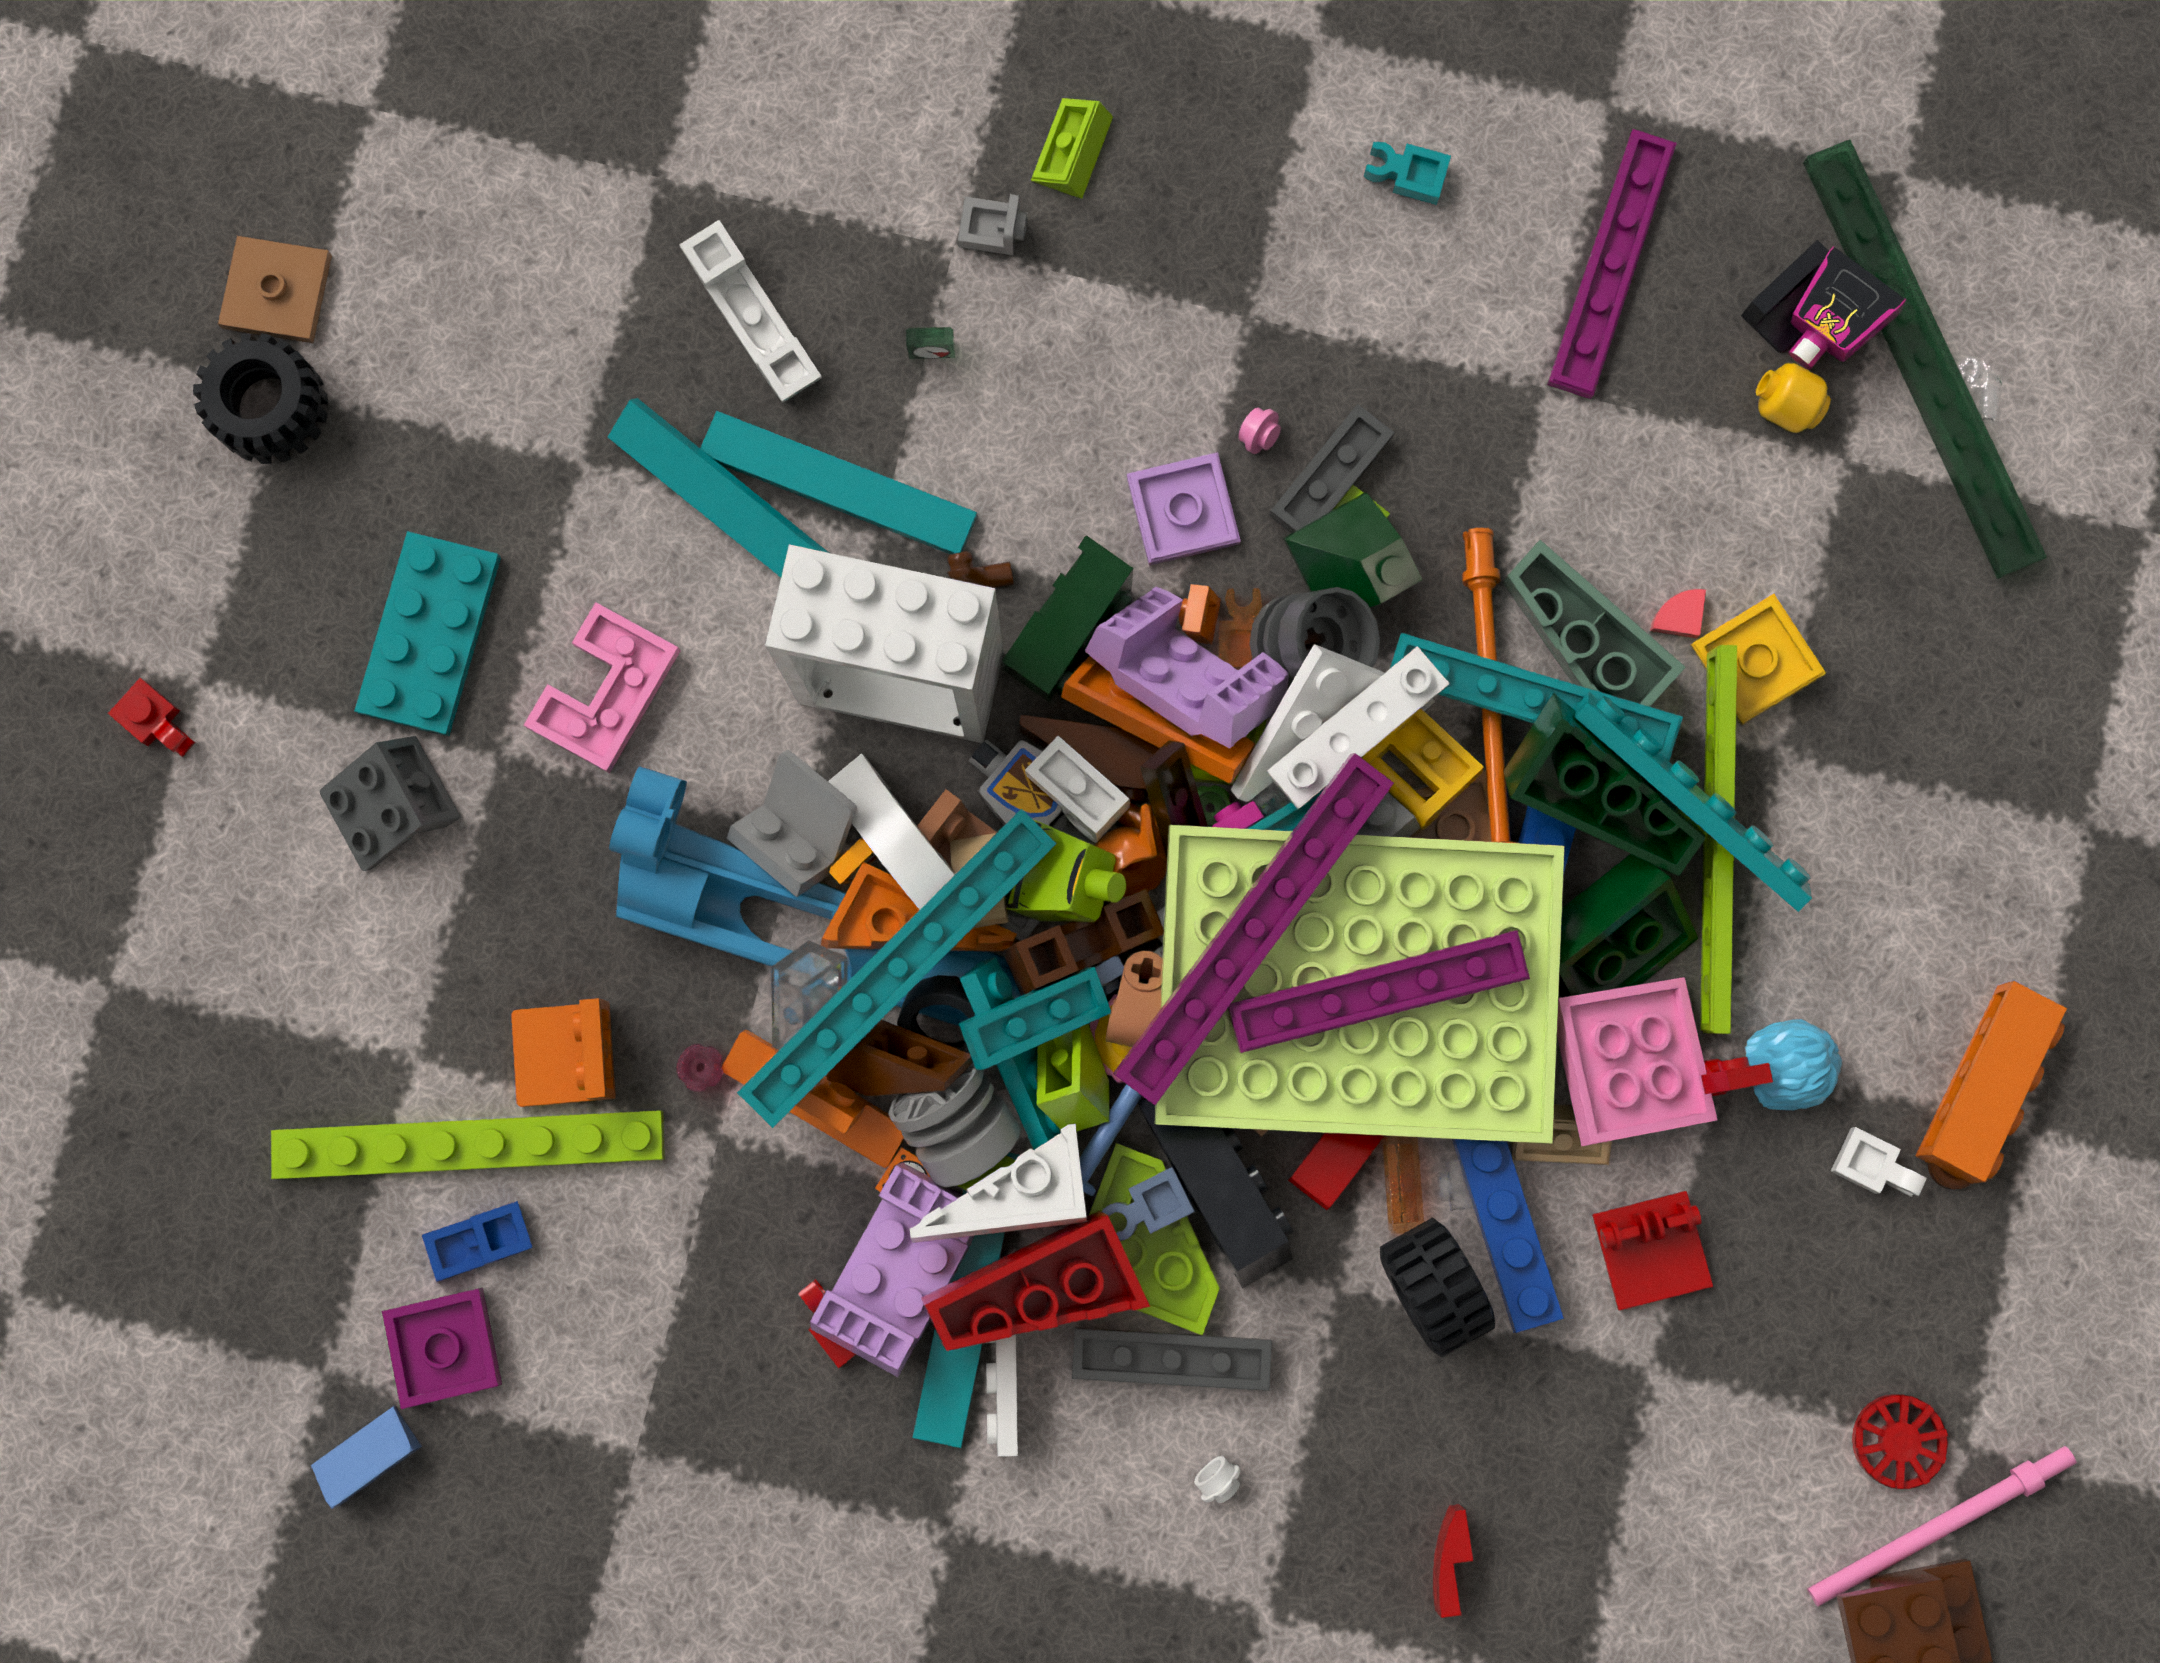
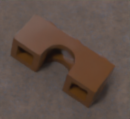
M1144 889L1116 903L1103 906L1100 917L1095 922L1072 921L1062 926L1058 925L1019 941L1002 952L1022 996L1084 968L1092 967L1116 955H1121L1164 935V929L1147 889Z

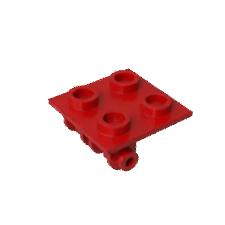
M1687 1191L1592 1214L1618 1311L1713 1287L1696 1226L1702 1223L1701 1215L1696 1205L1691 1206Z

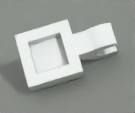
M1857 1127L1850 1129L1831 1169V1172L1875 1194L1881 1193L1886 1183L1910 1197L1913 1194L1919 1196L1927 1179L1895 1163L1901 1149Z

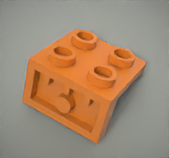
M600 998L579 1000V1004L519 1009L511 1013L516 1103L518 1106L530 1107L616 1099L609 1002Z

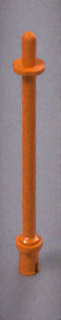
M1489 528L1469 529V532H1463L1466 571L1462 573V583L1473 592L1477 655L1497 661L1492 590L1500 583L1501 577L1500 571L1495 568L1494 533ZM1481 708L1491 842L1517 843L1511 841L1507 785L1503 772L1505 769L1501 714Z

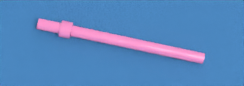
M2064 1446L2035 1463L2027 1460L2011 1469V1476L1807 1588L1810 1596L1817 1607L1837 1597L1836 1595L1848 1591L2021 1494L2028 1497L2045 1488L2044 1481L2077 1463L2072 1452Z

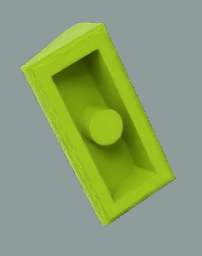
M1062 98L1032 175V182L1080 199L1083 198L1113 119L1111 113L1100 101Z

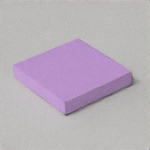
M1218 452L1127 474L1126 477L1149 566L1240 544L1241 540Z

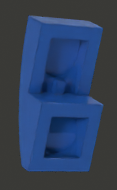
M518 1201L422 1234L436 1283L533 1248Z

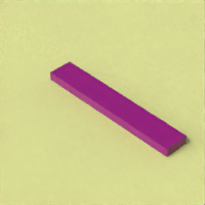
M1632 129L1547 385L1588 399H1592L1677 143Z
M1518 930L1232 1002L1228 1007L1239 1053L1524 981L1530 979Z

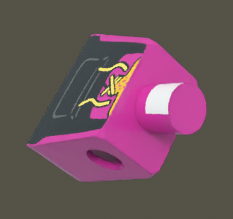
M1833 246L1793 313L1791 324L1803 335L1788 353L1798 364L1809 370L1812 369L1826 351L1839 361L1844 362L1899 315L1906 299Z

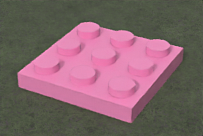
M1685 977L1558 998L1557 1038L1581 1147L1717 1121L1712 1094H1705L1701 1075L1707 1074Z

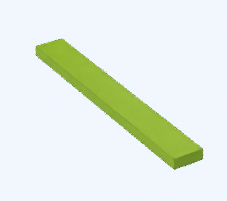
M1719 645L1707 653L1704 792L1709 797L1714 793L1719 794L1735 809L1737 645ZM1704 831L1706 838L1703 841L1700 1031L1713 1034H1731L1734 856Z

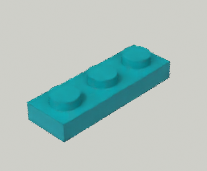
M1087 967L959 1023L976 1070H984L1111 1014V1009L1095 967Z

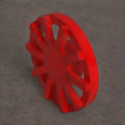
M1889 1394L1871 1401L1860 1412L1854 1424L1852 1444L1859 1465L1873 1480L1895 1489H1912L1928 1484L1944 1465L1947 1459L1948 1433L1941 1418L1929 1404L1909 1395ZM1894 1402L1900 1403L1899 1421L1893 1420L1886 1405ZM1909 1404L1922 1410L1911 1424L1907 1423ZM1877 1410L1886 1423L1882 1428L1868 1423L1869 1418ZM1929 1418L1935 1431L1920 1434L1918 1429ZM1864 1429L1878 1435V1443L1863 1446ZM1937 1439L1936 1453L1922 1447V1442ZM1882 1451L1885 1456L1874 1468L1868 1462L1866 1454ZM1918 1454L1933 1460L1925 1471L1916 1458ZM1892 1460L1896 1461L1895 1480L1881 1475ZM1905 1462L1911 1464L1917 1477L1904 1480Z

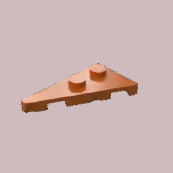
M863 862L822 937L821 946L830 949H881L919 911V908L891 874ZM997 924L973 928L950 951H1004L1013 945L1017 934Z

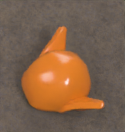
M1143 804L1141 806L1140 829L1126 826L1119 827L1107 832L1095 845L1115 855L1116 862L1113 872L1121 873L1126 880V890L1123 897L1130 896L1144 889H1147V892L1155 889L1166 875L1167 856L1154 820L1151 805Z

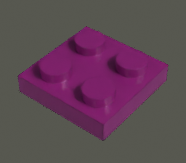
M483 1288L382 1311L401 1409L502 1385Z

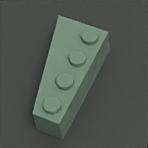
M1541 540L1534 545L1503 581L1511 596L1572 684L1650 707L1686 668Z

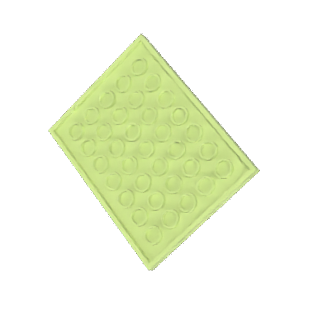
M1183 825L1169 826L1161 1008L1293 831ZM1355 835L1232 1002L1518 930L1530 979L1239 1053L1227 1008L1155 1105L1154 1123L1158 1125L1552 1144L1564 846Z

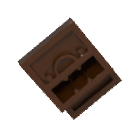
M1967 1559L1873 1576L1869 1578L1870 1589L1836 1595L1851 1663L1993 1662L1971 1562Z

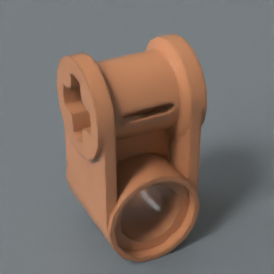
M1140 951L1127 959L1118 995L1113 1002L1106 1033V1042L1133 1047L1160 1011L1162 957L1151 951ZM1146 979L1149 980L1148 984H1142L1140 983V980Z

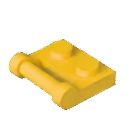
M1421 708L1361 757L1394 783L1388 792L1416 817L1421 830L1427 828L1455 798L1482 774L1484 769L1481 763ZM1390 750L1429 786L1435 794L1426 801L1381 759L1382 756Z

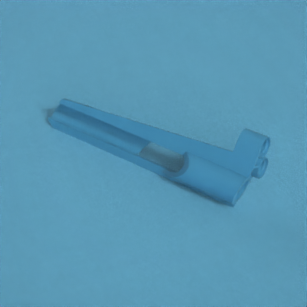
M641 766L638 767L628 792L626 806L618 816L609 845L610 851L621 854L616 917L840 989L880 950L845 949L848 968L762 941L751 932L742 919L740 904L746 897L759 896L832 920L846 892L818 882L798 897L794 896L740 849L676 824L684 799L687 781ZM949 951L921 979L937 975L957 976L960 978L979 962L996 957L1001 970L1010 979L1013 998L1021 996L1005 957L991 951ZM907 994L895 1006L902 1008ZM931 1005L919 1011V1014L959 1026L960 1022L969 1019L962 1011L949 1005Z

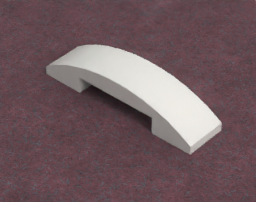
M720 220L679 244L714 303L782 403L822 378L798 339L794 338L746 265L743 255Z
M861 753L828 782L856 804L857 811L852 822L853 826L920 910L955 875V872L941 854L933 848L890 792V788Z

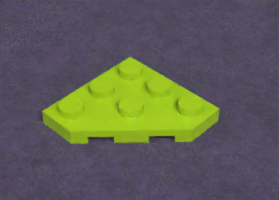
M1116 1143L1089 1215L1099 1210L1103 1211L1108 1205L1116 1202L1133 1203L1134 1200L1128 1189L1165 1171L1166 1168L1162 1160ZM1115 1212L1109 1216L1116 1233L1126 1228L1127 1220L1122 1213ZM1185 1216L1151 1234L1144 1221L1138 1223L1135 1233L1131 1237L1120 1241L1150 1307L1138 1309L1137 1311L1203 1336L1220 1288L1203 1254L1188 1217Z

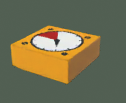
M860 838L829 868V873L839 884H850L862 863L865 862L870 865L877 856L865 840Z

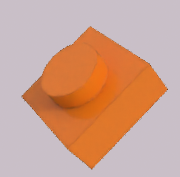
M1191 584L1188 599L1184 598L1181 605L1179 623L1182 626V631L1195 642L1212 645L1221 599L1209 586Z

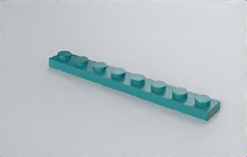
M1020 809L737 1094L774 1128L1056 843L1023 809Z

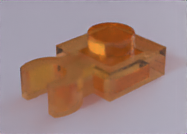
M1253 588V600L1245 607L1238 606L1235 603L1234 589H1228L1226 592V607L1229 614L1233 617V621H1219V658L1237 670L1252 660L1249 644L1252 624L1255 621L1254 617L1258 615L1262 608L1259 588Z

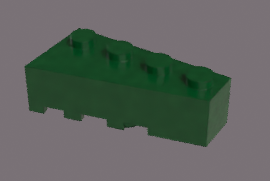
M1553 693L1503 771L1510 798L1680 876L1706 838L1703 829L1574 717L1575 710Z

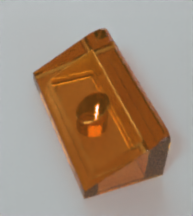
M1384 1135L1382 1138L1388 1231L1394 1234H1402L1424 1222L1418 1137Z

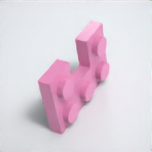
M595 602L572 644L576 648L611 666L612 668L589 706L547 684L524 726L610 774L681 650L674 644Z

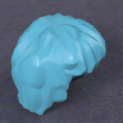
M1803 1019L1772 1023L1756 1031L1747 1040V1046L1745 1047L1746 1057L1748 1056L1750 1066L1764 1063L1770 1064L1773 1082L1753 1086L1754 1093L1759 1102L1768 1109L1797 1110L1822 1104L1833 1092L1838 1082L1842 1058L1838 1054L1837 1044L1827 1031L1809 1024Z

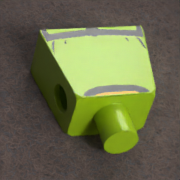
M1034 820L1056 845L1012 888L1006 909L1038 921L1095 922L1100 917L1104 901L1116 903L1122 899L1126 890L1125 877L1121 873L1113 872L1116 862L1115 855Z

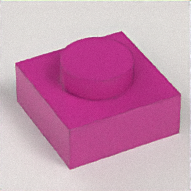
M1236 801L1214 816L1217 823L1212 827L1247 829L1262 820L1264 816L1254 801L1243 807Z

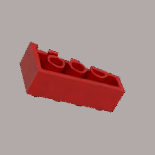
M1099 1210L1087 1216V1222L1070 1224L921 1297L946 1351L1009 1338L1012 1335L1051 1329L1058 1327V1325L1080 1320L1106 1317L1108 1314L1150 1307L1109 1216Z

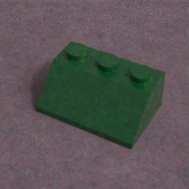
M1630 854L1562 908L1559 993L1562 997L1641 985L1698 939L1671 877L1654 864Z

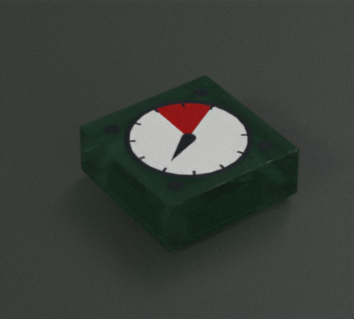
M951 327L906 329V346L909 359L956 358L954 330Z

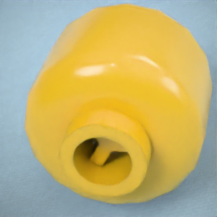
M1795 363L1784 364L1775 372L1773 370L1767 371L1756 388V395L1760 397L1758 403L1760 415L1764 419L1792 433H1799L1806 428L1813 429L1826 415L1831 398L1827 395L1828 387L1823 378Z

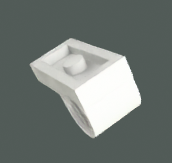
M1059 736L1025 769L1026 776L1061 806L1067 819L1092 842L1096 843L1130 808V799Z

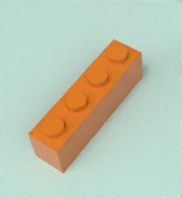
M2015 981L1998 985L1915 1156L1927 1163L1935 1164L1948 1174L1958 1179L1962 1178L1971 1184L1985 1183L1987 1178H1993L2003 1162L2004 1154L2000 1150L2007 1135L2011 1136L2014 1134L2023 1120L2024 1110L2020 1109L2028 1092L2030 1093L2035 1090L2043 1077L2044 1067L2041 1066L2047 1050L2054 1048L2063 1035L2065 1025L2061 1021L2067 1008Z

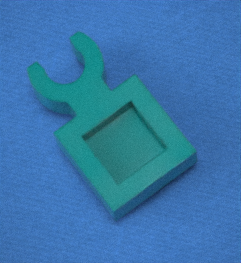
M1373 142L1370 155L1382 158L1385 165L1376 167L1367 164L1364 172V177L1372 182H1382L1388 178L1396 180L1392 193L1437 205L1451 155L1408 143L1406 144L1404 154L1400 155L1396 154L1394 149L1385 142Z

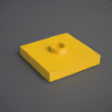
M1775 594L1770 595L1690 645L1705 669H1707V653L1719 645H1737L1736 718L1741 726L1826 675L1825 670Z

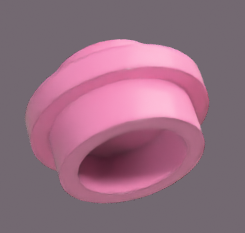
M1255 408L1248 414L1238 436L1239 440L1245 443L1247 451L1257 454L1261 449L1269 450L1274 445L1281 430L1280 425H1278V413L1271 409L1264 411L1260 408Z

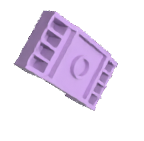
M1154 587L1150 592L1141 596L1138 600L1096 628L1085 652L1111 673L1118 687L1191 736L1203 734L1231 748L1237 741L1247 736L1255 727L1257 728L1264 720L1270 718L1287 692L1289 673L1264 652L1237 670L1191 638L1177 631L1175 626L1183 600L1164 589Z
M903 1162L896 1165L879 1194L882 1201L832 1291L827 1290L817 1307L810 1321L811 1330L898 1377L931 1320L921 1297L951 1283L974 1236L912 1243L910 1228L919 1224L924 1216L938 1207L943 1209L963 1195L949 1187L936 1185L931 1177Z

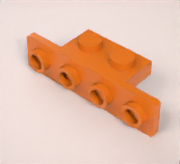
M743 1030L722 1066V1072L745 1085L780 1049L749 1030ZM826 1076L789 1111L883 1168L888 1167L904 1140L901 1131L896 1128L887 1112L856 1095L849 1087L837 1082L828 1081Z

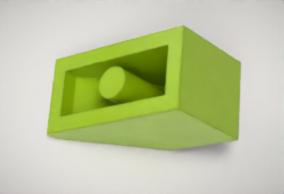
M1089 1024L1038 1046L1037 1106L1060 1129L1069 1124H1076L1077 1132L1109 1122V1079Z

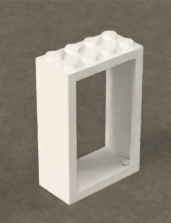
M789 545L765 647L798 704L983 743L1004 654L995 588ZM826 691L833 692L830 698L824 697ZM960 718V726L954 725L955 719Z

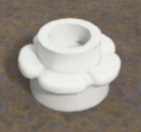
M1223 1456L1211 1460L1199 1471L1194 1481V1484L1202 1493L1201 1499L1207 1503L1214 1500L1218 1503H1223L1230 1499L1240 1486V1482L1237 1480L1240 1475V1468L1238 1465L1233 1466Z

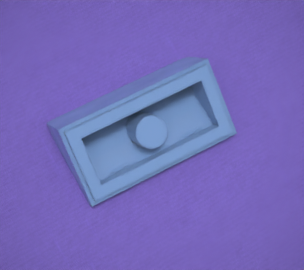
M393 1406L317 1460L311 1467L326 1502L333 1509L346 1502L422 1446L396 1407Z

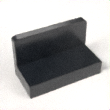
M1818 240L1766 287L1741 315L1778 353L1784 352L1803 334L1791 324V320L1797 305L1829 252Z

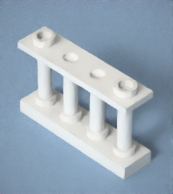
M1417 646L1268 769L1266 773L1274 782L1262 791L1263 794L1277 810L1290 802L1299 810L1328 785L1351 753H1356L1358 756L1363 757L1420 708L1423 711L1430 708L1435 703L1433 698L1450 683Z

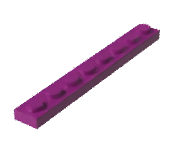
M1351 753L1119 1064L1113 1073L1116 1077L1152 1104L1156 1105L1392 787L1394 783L1356 753Z

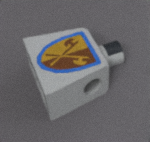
M986 739L969 759L972 765L988 777L978 790L981 800L1003 825L1020 809H1023L1033 820L1053 827L1064 813L1062 807L1025 774V769L1043 751L1020 740L1011 752L1005 755Z

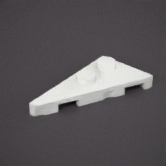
M1314 644L1231 788L1232 793L1239 800L1245 802L1253 799L1274 782L1266 773L1268 769L1380 678L1384 672Z
M1069 1124L1060 1129V1134L1037 1149H1029L1018 1156L1016 1161L1010 1166L999 1168L968 1188V1193L943 1209L938 1207L924 1216L919 1224L910 1228L912 1243L1087 1222L1076 1124Z

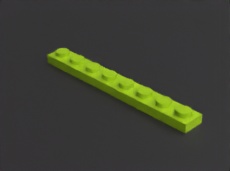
M661 1110L271 1130V1179L665 1160L664 1115Z

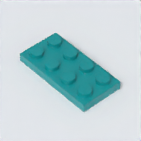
M407 531L354 712L450 736L501 560L499 554Z

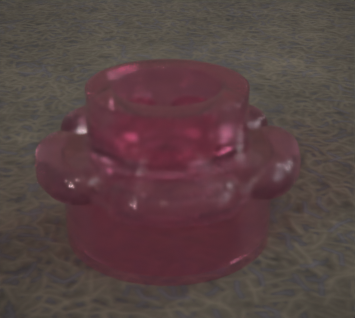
M693 1044L686 1048L678 1059L676 1067L678 1078L685 1082L686 1087L692 1091H705L708 1086L713 1087L717 1085L722 1078L723 1069L720 1067L722 1056L712 1046L703 1047L702 1044ZM699 1063L704 1064L705 1068L702 1072L697 1071Z

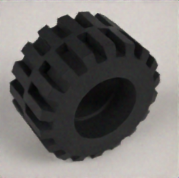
M251 333L241 334V342L235 343L229 338L222 342L224 350L217 353L213 349L206 356L211 362L208 367L200 365L196 373L202 380V383L193 384V395L200 400L194 406L196 413L203 419L201 423L233 453L236 452L241 458L251 462L254 457L261 464H272V455L281 462L291 460L289 450L294 448L302 454L309 449L303 443L308 436L315 441L317 440L321 431L315 426L316 421L326 423L328 413L320 404H328V396L320 387L324 385L321 377L289 343L282 339L277 342L272 335L261 333L259 340ZM268 378L281 380V397L273 410L259 418H241V399L251 385Z
M1432 1217L1380 1246V1260L1394 1291L1424 1342L1438 1356L1443 1358L1495 1329V1316L1490 1301L1465 1254L1443 1224Z

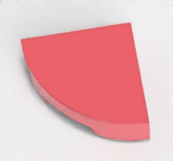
M1687 590L1670 598L1656 613L1650 631L1697 639L1701 633L1706 590Z

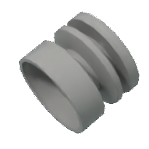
M974 1063L945 1091L898 1094L892 1101L888 1114L891 1121L901 1131L907 1144L917 1147L916 1155L935 1184L943 1187L961 1185L979 1177L1000 1162L1010 1152L1019 1138L1020 1125L1001 1096L993 1095L994 1087L984 1075L983 1070H976Z

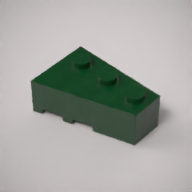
M1087 535L1078 546L1082 550V554L1066 575L1060 573L1052 585L1056 589L1039 612H1034L1002 660L1005 672L1048 702H1050L1055 693L1060 696L1062 695L1064 683L1075 672L1073 669L1083 655L1090 656L1085 652V649L1096 628L1132 604L1134 597L1129 595L1132 590L1133 567Z

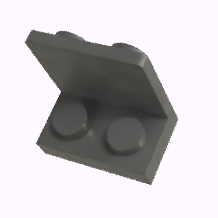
M416 736L376 742L320 789L323 801L362 871L371 870L415 834L445 828L461 817Z

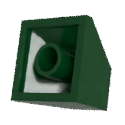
M1367 493L1357 496L1283 538L1310 592L1339 587L1356 593L1370 608L1387 601L1423 580L1402 537Z

